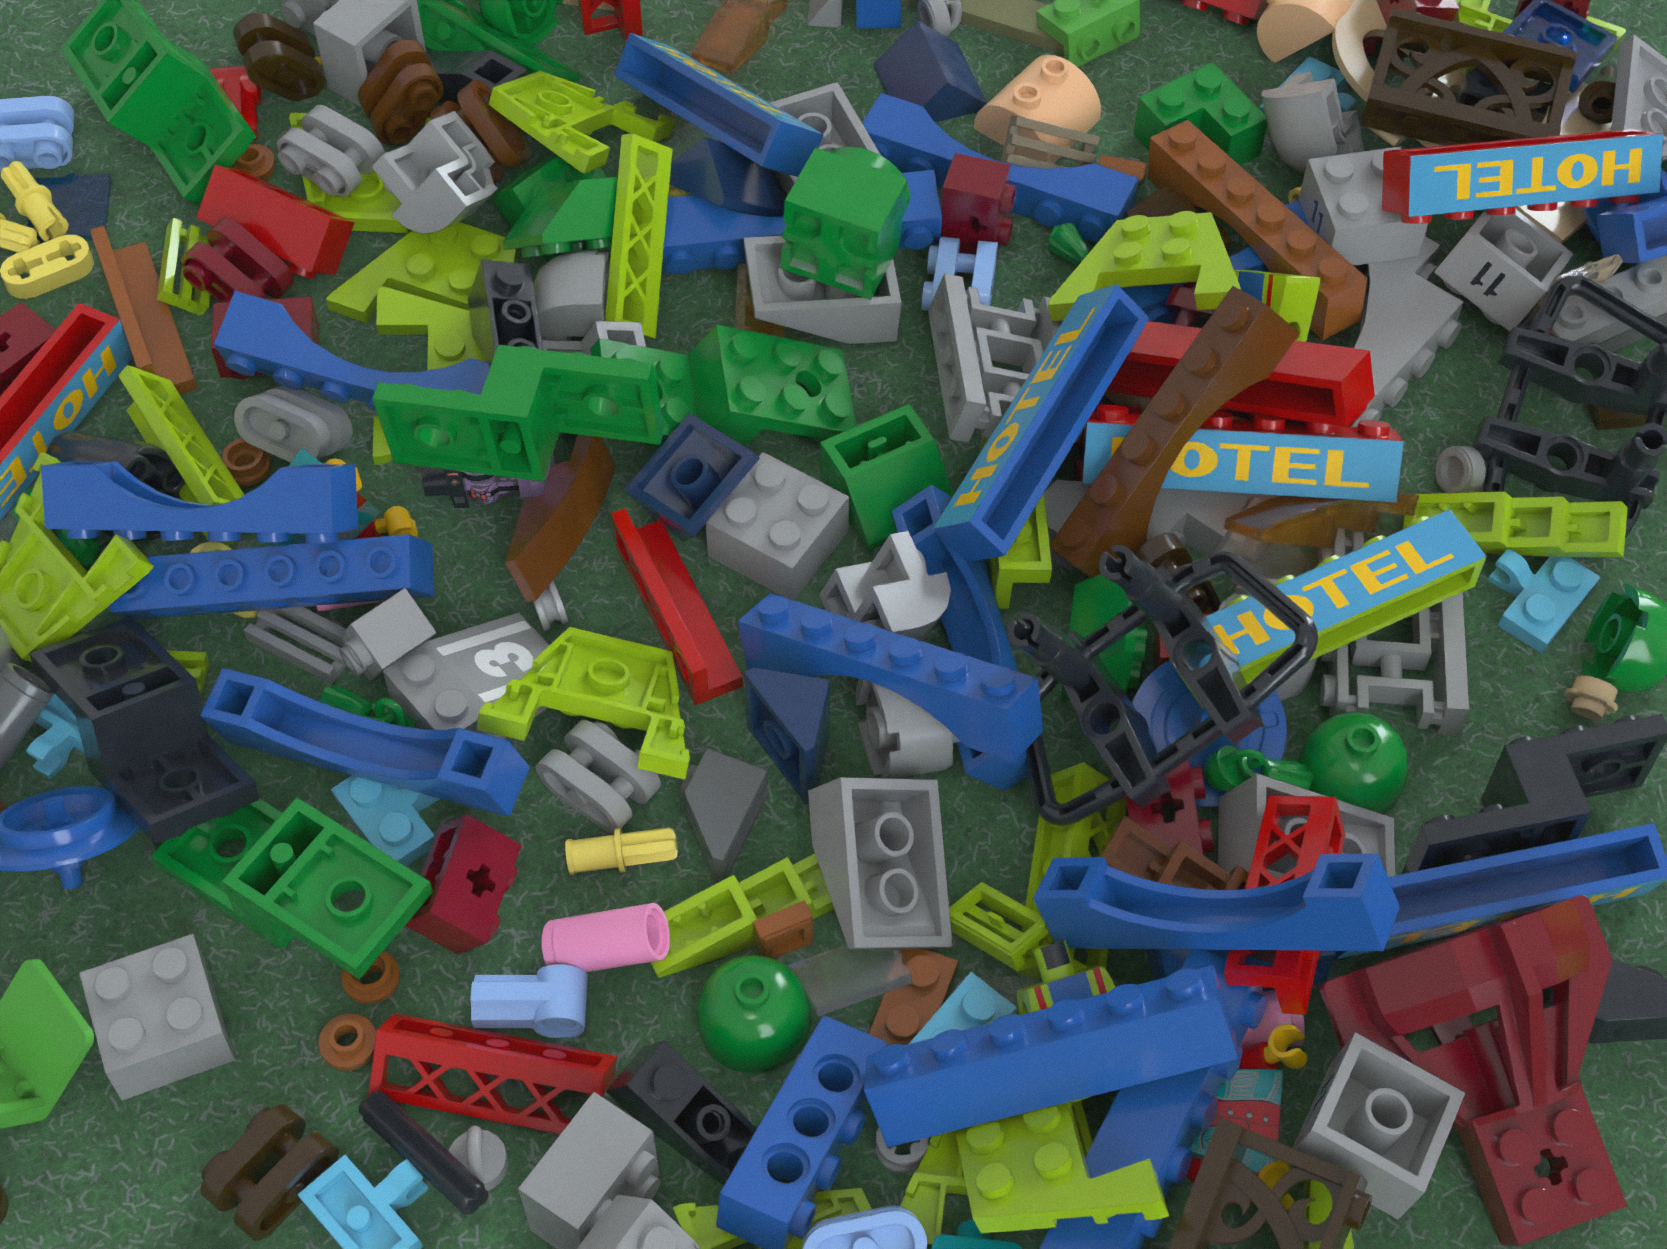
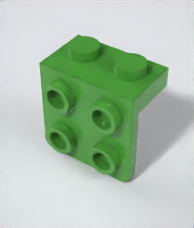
M40 959L26 960L22 963L0 1000V1129L42 1121L47 1118L94 1042L92 1029Z

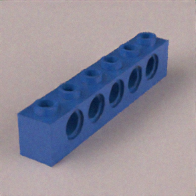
M408 534L338 540L332 543H303L147 557L154 565L153 569L110 605V613L143 620L388 600L404 588H406L412 598L434 596L433 544Z

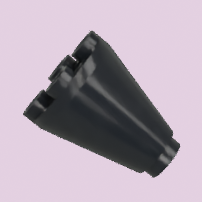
M64 432L57 435L50 442L46 454L57 458L61 463L69 461L118 462L138 480L160 493L177 499L180 489L185 484L184 479L167 452L150 443L81 432ZM101 530L108 536L113 537V530ZM146 531V538L150 540L160 537V531ZM130 539V540H131V541H139V540H141V539Z

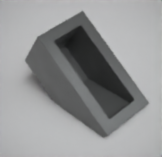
M707 748L699 765L691 764L689 766L686 779H683L681 783L680 795L685 796L686 818L713 882L719 883L728 878L768 797V771Z

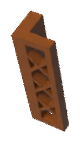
M104 226L90 229L137 368L171 380L179 394L198 389L167 303L157 300L159 278L146 242L113 251Z

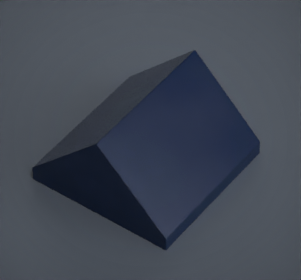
M918 20L874 63L875 72L887 95L923 106L934 122L977 113L987 104L958 43Z
M706 137L671 162L669 185L722 207L758 216L784 217V202L774 170L760 166L721 141Z
M689 413L624 490L684 542L693 538L760 458L755 452Z
M753 667L744 672L747 728L807 805L809 804L808 790L819 785L830 736V680Z

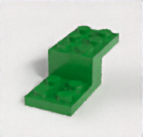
M100 0L60 48L107 122L148 145L183 198L196 206L203 200L214 166L230 168L247 151L249 145L256 138L254 132L206 64L163 37L138 0Z
M717 324L688 355L601 338L590 348L591 356L615 359L631 358L640 362L653 363L665 428L659 446L666 441L689 413L743 446H746L763 429L826 440L856 427L842 349ZM796 381L804 384L809 390L811 396H808L805 389L798 385Z
M498 345L481 394H474L460 389L449 391L425 388L410 383L392 384L378 382L372 398L394 463L541 482L545 480L560 432L660 445L665 429L653 363L640 362L631 358L615 359L590 356L581 352L565 353L539 350L530 346Z
M298 797L283 813L259 798L258 801L239 808L232 815L217 817L188 829L187 832L179 837L166 839L151 855L155 867L283 951L291 940L296 937L358 979L363 976L433 893L430 881ZM231 839L246 841V847L237 856L222 857L218 855L219 848L226 841ZM358 891L365 895L362 905L353 911H340L334 907L336 900L346 892Z

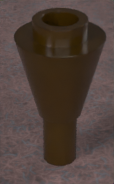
M1606 65L1602 67L1599 77L1586 86L1579 97V109L1582 115L1598 124L1612 122L1617 69L1614 66Z

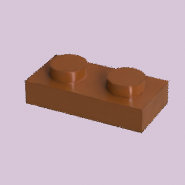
M902 949L869 1035L887 1042V1046L893 1044L908 1045L945 1003L957 972L958 960L926 949Z

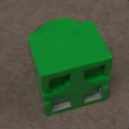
M815 147L785 199L783 221L786 223V226L782 233L785 243L781 248L780 268L871 300L899 248L902 219L910 204L908 179L904 178L898 168L889 160L873 151L859 147H841L828 152Z

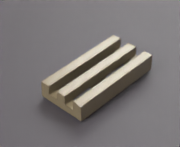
M1011 115L1001 162L1043 169L1068 168L1015 155V146H1020L1077 160L1076 167L1094 164L1096 155L1092 154L1094 145L1098 146L1100 136ZM1021 127L1081 142V149L1078 151L1018 136L1019 129Z

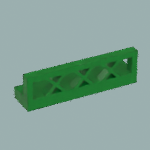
M417 0L425 46L433 51H493L527 69V75L543 71L578 83L581 73L528 41L513 39L489 27L480 12L460 0Z

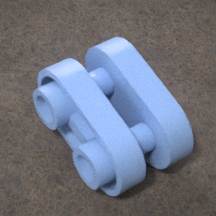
M55 96L0 99V172L2 168L9 167L13 161L21 162L27 169H54L68 164L72 158L73 138L71 134L74 129V110L67 101Z
M940 237L939 246L930 245L927 274H934V281L924 282L921 310H929L944 273L957 276V272L973 274L972 287L978 289L980 304L991 306L998 242L978 241L976 255L959 253V238Z
M890 1205L819 1221L805 1235L802 1249H927V1237L920 1221L910 1210L901 1206Z

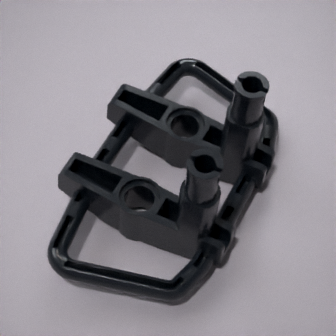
M1578 275L1561 278L1550 287L1530 330L1514 327L1507 334L1500 359L1498 360L1499 364L1511 370L1497 418L1486 416L1478 424L1472 447L1479 451L1482 458L1488 462L1483 492H1504L1506 475L1509 472L1533 483L1537 488L1545 492H1560L1598 502L1622 501L1628 507L1626 539L1638 521L1641 509H1647L1653 501L1655 495L1653 492L1654 487L1659 481L1661 474L1654 468L1658 463V457L1667 450V446H1665L1667 444V431L1665 430L1667 423V325L1589 278ZM1576 295L1658 343L1660 346L1651 350L1642 363H1638L1606 351L1596 344H1583L1552 336L1550 333L1567 298ZM1580 367L1588 370L1594 380L1590 381L1581 378L1576 373L1575 368ZM1529 380L1560 394L1564 399L1572 403H1586L1611 410L1647 416L1645 425L1637 430L1633 438L1625 441L1615 454L1582 442L1570 434H1558L1516 422ZM1547 456H1557L1562 459L1566 464L1567 470L1562 471L1553 468L1548 462Z
M1114 545L1111 549L1120 558L1115 559L1105 551L1100 558L1099 569L1107 580L1112 581L1124 591L1127 599L1132 602L1130 606L1086 637L1073 629L1064 634L1056 627L1046 625L1037 615L1031 612L1019 614L1020 618L1027 623L1026 626L1013 618L1007 629L1009 641L1014 646L1021 648L1031 655L1036 664L1042 668L1036 675V678H1038L1040 703L1061 682L1079 717L1082 732L1091 739L1115 776L1067 803H1058L1041 733L1025 750L1027 755L1025 762L1033 799L1040 816L1053 825L1068 826L1085 819L1126 796L1142 809H1145L1149 803L1165 792L1171 791L1166 776L1168 773L1221 736L1225 735L1235 745H1238V742L1259 727H1264L1265 725L1257 706L1305 665L1316 650L1318 631L1311 616L1243 558L1233 552H1217L1190 563L1173 574L1162 565L1155 569L1147 561L1137 558L1126 546ZM1224 573L1295 634L1293 644L1248 684L1239 669L1237 656L1223 643L1187 593L1195 585ZM1149 618L1154 622L1170 654L1172 666L1184 677L1210 715L1209 718L1158 753L1148 732L1149 728L1146 719L1135 709L1118 682L1098 656ZM1211 654L1209 662L1204 667L1198 669L1201 660ZM1117 718H1120L1117 727L1109 733L1111 724Z

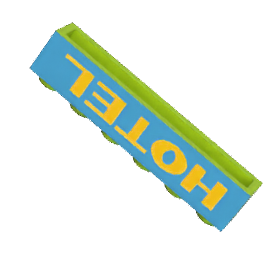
M1449 509L1431 518L1429 516L1419 517L1412 521L1404 530L1388 537L1383 535L1376 536L1354 552L1342 557L1339 555L1330 556L1319 563L1315 569L1297 577L1294 575L1285 576L1273 585L1308 613L1315 622L1318 631V643L1313 656L1309 660L1311 661L1475 587L1487 556ZM1239 596L1229 602L1224 609L1206 616V619L1223 643L1237 656L1239 669L1247 684L1286 651L1295 639L1294 632L1252 596ZM1211 654L1201 660L1198 669L1204 667L1209 662ZM1179 674V676L1182 678V680L1184 681L1190 692L1193 694L1201 708L1204 709V706L1202 705L1198 697L1195 695L1191 687L1188 685L1184 677L1181 674Z

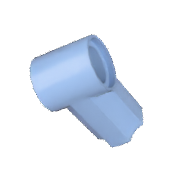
M554 964L542 967L537 971V975H475L472 982L470 999L473 1028H533L536 1033L550 1038H572L579 1036L585 1029L588 974L576 966Z

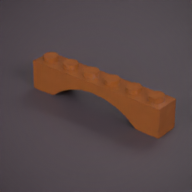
M1189 120L1150 137L1148 179L1158 190L1169 185L1170 190L1175 191L1177 196H1185L1191 201L1193 206L1203 208L1221 218L1235 229L1254 249L1270 272L1321 277L1310 329L1321 340H1325L1361 321L1367 277Z

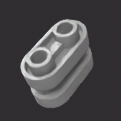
M316 105L302 118L304 130L293 127L277 141L278 159L287 171L294 175L300 174L311 180L328 195L347 197L361 183L360 172L371 174L374 171L372 168L373 164L385 154L383 146L369 130L324 105Z
M282 385L272 388L264 393L243 399L237 405L234 413L236 429L247 443L288 462H292L301 448L319 460L324 456H329L343 450L348 446L352 438V424L342 408L301 389H291Z
M580 720L564 737L566 746L571 753L567 755L558 749H552L535 766L540 780L552 793L610 834H614L615 829L622 828L632 818V810L626 802L628 797L636 803L645 804L661 787L658 777L659 773L637 768L640 750L633 752L618 741L615 733L601 721H594L592 723L588 720Z

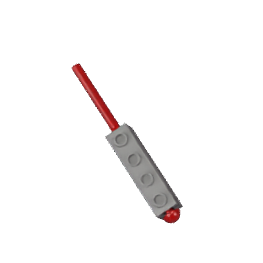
M1667 256L1645 261L1597 283L1667 325ZM1576 295L1567 298L1550 333L1552 336L1583 344H1596L1611 353L1646 337ZM1536 310L1535 315H1534V318H1533V322H1534V320H1535V318H1536L1537 313H1538L1539 310Z

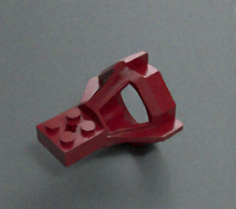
M1585 895L1575 896L1341 975L1322 983L1320 986V993L1341 1049L1356 1032L1465 1092L1452 1127L1458 1129L1501 1245L1520 1246L1627 1207L1582 1089L1581 1080H1579V1070L1612 964V957L1588 897ZM1553 986V1006L1543 1009L1542 989ZM1495 1006L1496 1019L1473 1025L1468 1016L1469 1014ZM1430 1027L1439 1046L1418 1053L1403 1035ZM1541 1155L1543 1158H1547L1549 1162L1550 1172L1548 1177H1537L1534 1172V1166L1541 1163Z

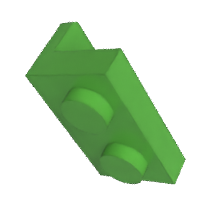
M1056 0L1036 11L1037 26L1064 46V59L1079 67L1140 36V0Z

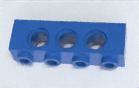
M822 1016L720 1192L716 1221L717 1228L763 1249H787L793 1236L800 1239L804 1238L817 1208V1205L812 1203L819 1189L826 1192L831 1189L842 1163V1158L838 1156L844 1143L853 1146L864 1126L867 1113L862 1110L868 1101L864 1092L867 1055L877 1053L887 1046V1042L828 1016ZM808 1133L815 1135L816 1137H808L802 1134ZM774 1179H787L791 1183H781Z

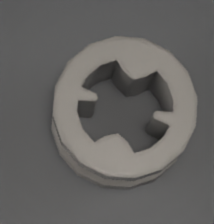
M552 581L539 598L532 601L544 631L549 630L551 623L554 621H559L562 625L568 623L554 581Z
M878 1128L876 1131L875 1150L878 1160L886 1169L895 1173L915 1171L927 1151L929 1137L919 1139L911 1144L910 1154L898 1155L896 1154V1146L891 1149L887 1148L880 1128Z

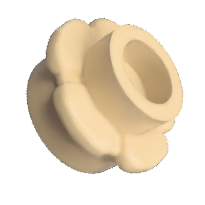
M1577 676L1573 687L1567 688L1565 691L1567 700L1572 703L1571 711L1587 719L1600 721L1603 715L1615 713L1618 709V705L1614 702L1618 690L1610 683L1590 676Z

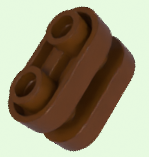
M406 39L393 43L385 50L360 87L358 100L366 116L370 118V124L380 142L386 145L403 144L409 141L420 129L442 97L444 87L437 72L431 66L430 59L423 46L415 40Z
M473 80L458 92L460 106L452 101H446L431 113V120L455 111L494 160V164L489 169L495 184L504 177L502 164L511 169L517 168L531 157V149L518 126L488 105L492 90L483 82Z

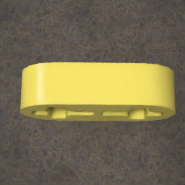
M64 235L8 257L2 263L0 273L5 287L11 296L28 299L83 278L92 270L94 260L88 243L84 238L78 235ZM73 255L74 259L67 261L65 257ZM28 272L30 276L22 279L19 276L22 273Z

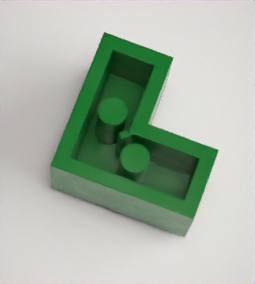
M1213 62L1138 97L1133 135L1148 151L1150 137L1189 120L1238 165L1241 166L1261 156L1267 127L1265 114Z

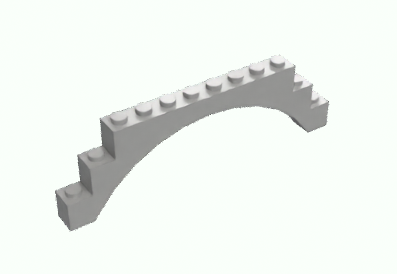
M1424 236L1418 257L1356 265L1357 269L1367 277L1359 337L1354 348L1370 350L1375 397L1367 404V409L1351 427H1358L1359 421L1363 420L1379 421L1380 411L1386 405L1391 408L1396 406L1406 392L1408 381L1414 375L1421 378L1431 366L1435 358V351L1440 346L1448 349L1462 328V324L1457 322L1463 301L1432 284L1437 276L1434 272L1438 268L1435 262L1440 244ZM1056 480L1044 492L1049 544L1092 484H1085L1082 481ZM1161 488L1155 500L1148 525L1146 542L1160 534L1172 532L1177 535L1183 545L1186 543L1206 557L1217 552L1229 551L1239 555L1247 562H1252L1262 550L1268 532L1273 527L1281 530L1288 523L1295 511V503L1301 497ZM1050 548L1051 559L1069 571L1075 568L1073 564Z

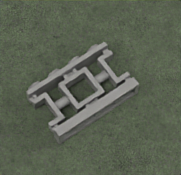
M944 273L929 307L928 314L949 439L969 443L975 428L980 429L982 437H991L1062 324V320L1051 321L1047 305L1050 300L1049 297L1044 296L1038 309L1033 308L1032 300L1025 298L1022 299L1017 311L980 304L977 288L968 287L965 293L963 277ZM991 360L1021 366L1023 373L992 367ZM1082 429L1081 433L1079 434V436L1077 437L1075 443L1079 441V439H1080V437H1081V435H1082L1083 429Z
M1333 526L1329 543L1320 544L1317 565L1330 556L1339 555L1342 557L1360 549L1364 545V533L1353 531L1351 537H1345L1344 526ZM1463 592L1431 606V612H1429L1428 607L1408 616L1412 617L1413 643L1367 640L1366 635L1319 657L1320 661L1328 662L1329 675L1323 674L1321 679L1320 705L1329 707V717L1351 711L1367 713L1369 702L1416 706L1417 729H1428L1430 724H1436L1438 735L1459 736L1469 712ZM1348 645H1350L1351 665L1380 667L1381 677L1357 675L1352 695H1349ZM1431 651H1433L1435 701L1433 697V681L1402 678V669L1425 671Z

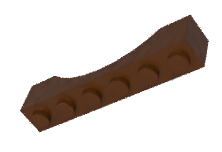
M1232 286L1049 544L1050 548L1090 577L1101 574L1099 561L1105 551L1115 559L1120 558L1111 549L1114 545L1126 546L1135 555L1139 548L1146 543L1148 525L1155 500L1168 471L1185 444L1203 422L1225 402L1247 387L1268 378L1300 333L1268 305Z

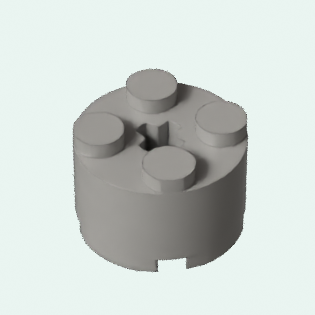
M858 680L856 706L866 704L867 709L866 721L858 722L859 733L870 769L874 775L882 774L881 778L901 779L943 771L953 765V743L961 741L946 726L923 708L900 694L871 681Z

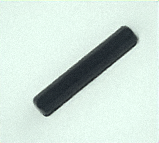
M374 1091L368 1099L361 1101L358 1110L363 1117V1121L405 1160L408 1159L417 1171L463 1214H474L479 1206L486 1203L489 1194L485 1189L484 1183L383 1091Z

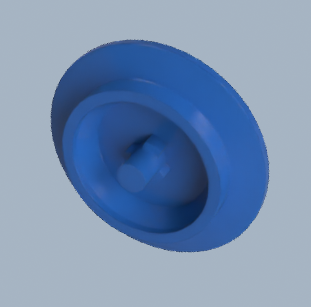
M1170 661L1159 666L1146 678L1132 702L1135 709L1147 721L1148 732L1157 753L1210 717L1207 710L1201 708ZM1276 691L1257 706L1265 725L1264 727L1256 729L1239 741L1238 745H1235L1223 735L1189 759L1191 767L1200 765L1202 767L1206 798L1196 800L1197 807H1219V797L1227 793L1224 790L1214 789L1208 783L1204 774L1205 763L1208 761L1209 755L1215 750L1229 745L1238 750H1256L1265 757L1281 760L1286 744L1287 725L1284 709ZM1261 766L1253 771L1261 774Z
M74 786L39 793L14 803L0 813V870L23 872L52 868L53 872L59 873L63 889H74L84 883L80 867L85 863L84 860L109 851L125 842L138 831L140 826L115 800L114 794L102 787Z

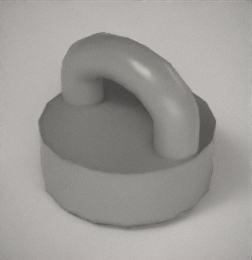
M919 0L918 2L919 22L946 37L957 28L961 21L962 6L960 0ZM947 5L951 7V17L949 16Z
M1452 446L1446 448L1440 454L1436 463L1435 474L1437 483L1444 493L1483 492L1486 468L1484 459L1475 448Z
M475 1125L471 1126L467 1132L455 1139L449 1148V1152L484 1183L487 1191L499 1185L507 1174L509 1161L504 1143L497 1135L488 1130H481L480 1127Z

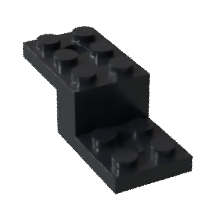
M131 616L30 653L34 672L75 715L89 771L106 789L114 794L115 800L154 843L164 839L179 837L187 832L188 829L217 817L232 815L239 808L259 800L256 782L208 735L206 722L200 716L203 708L196 679Z
M1663 714L1640 718L1638 715H1629L1609 725L1594 728L1580 725L1571 727L1559 735L1536 739L1534 736H1524L1511 741L1504 746L1481 797L1484 809L1478 812V814L1455 818L1453 815L1437 816L1421 825L1401 874L1577 839L1591 813L1586 801L1587 797L1642 787L1667 741V723Z

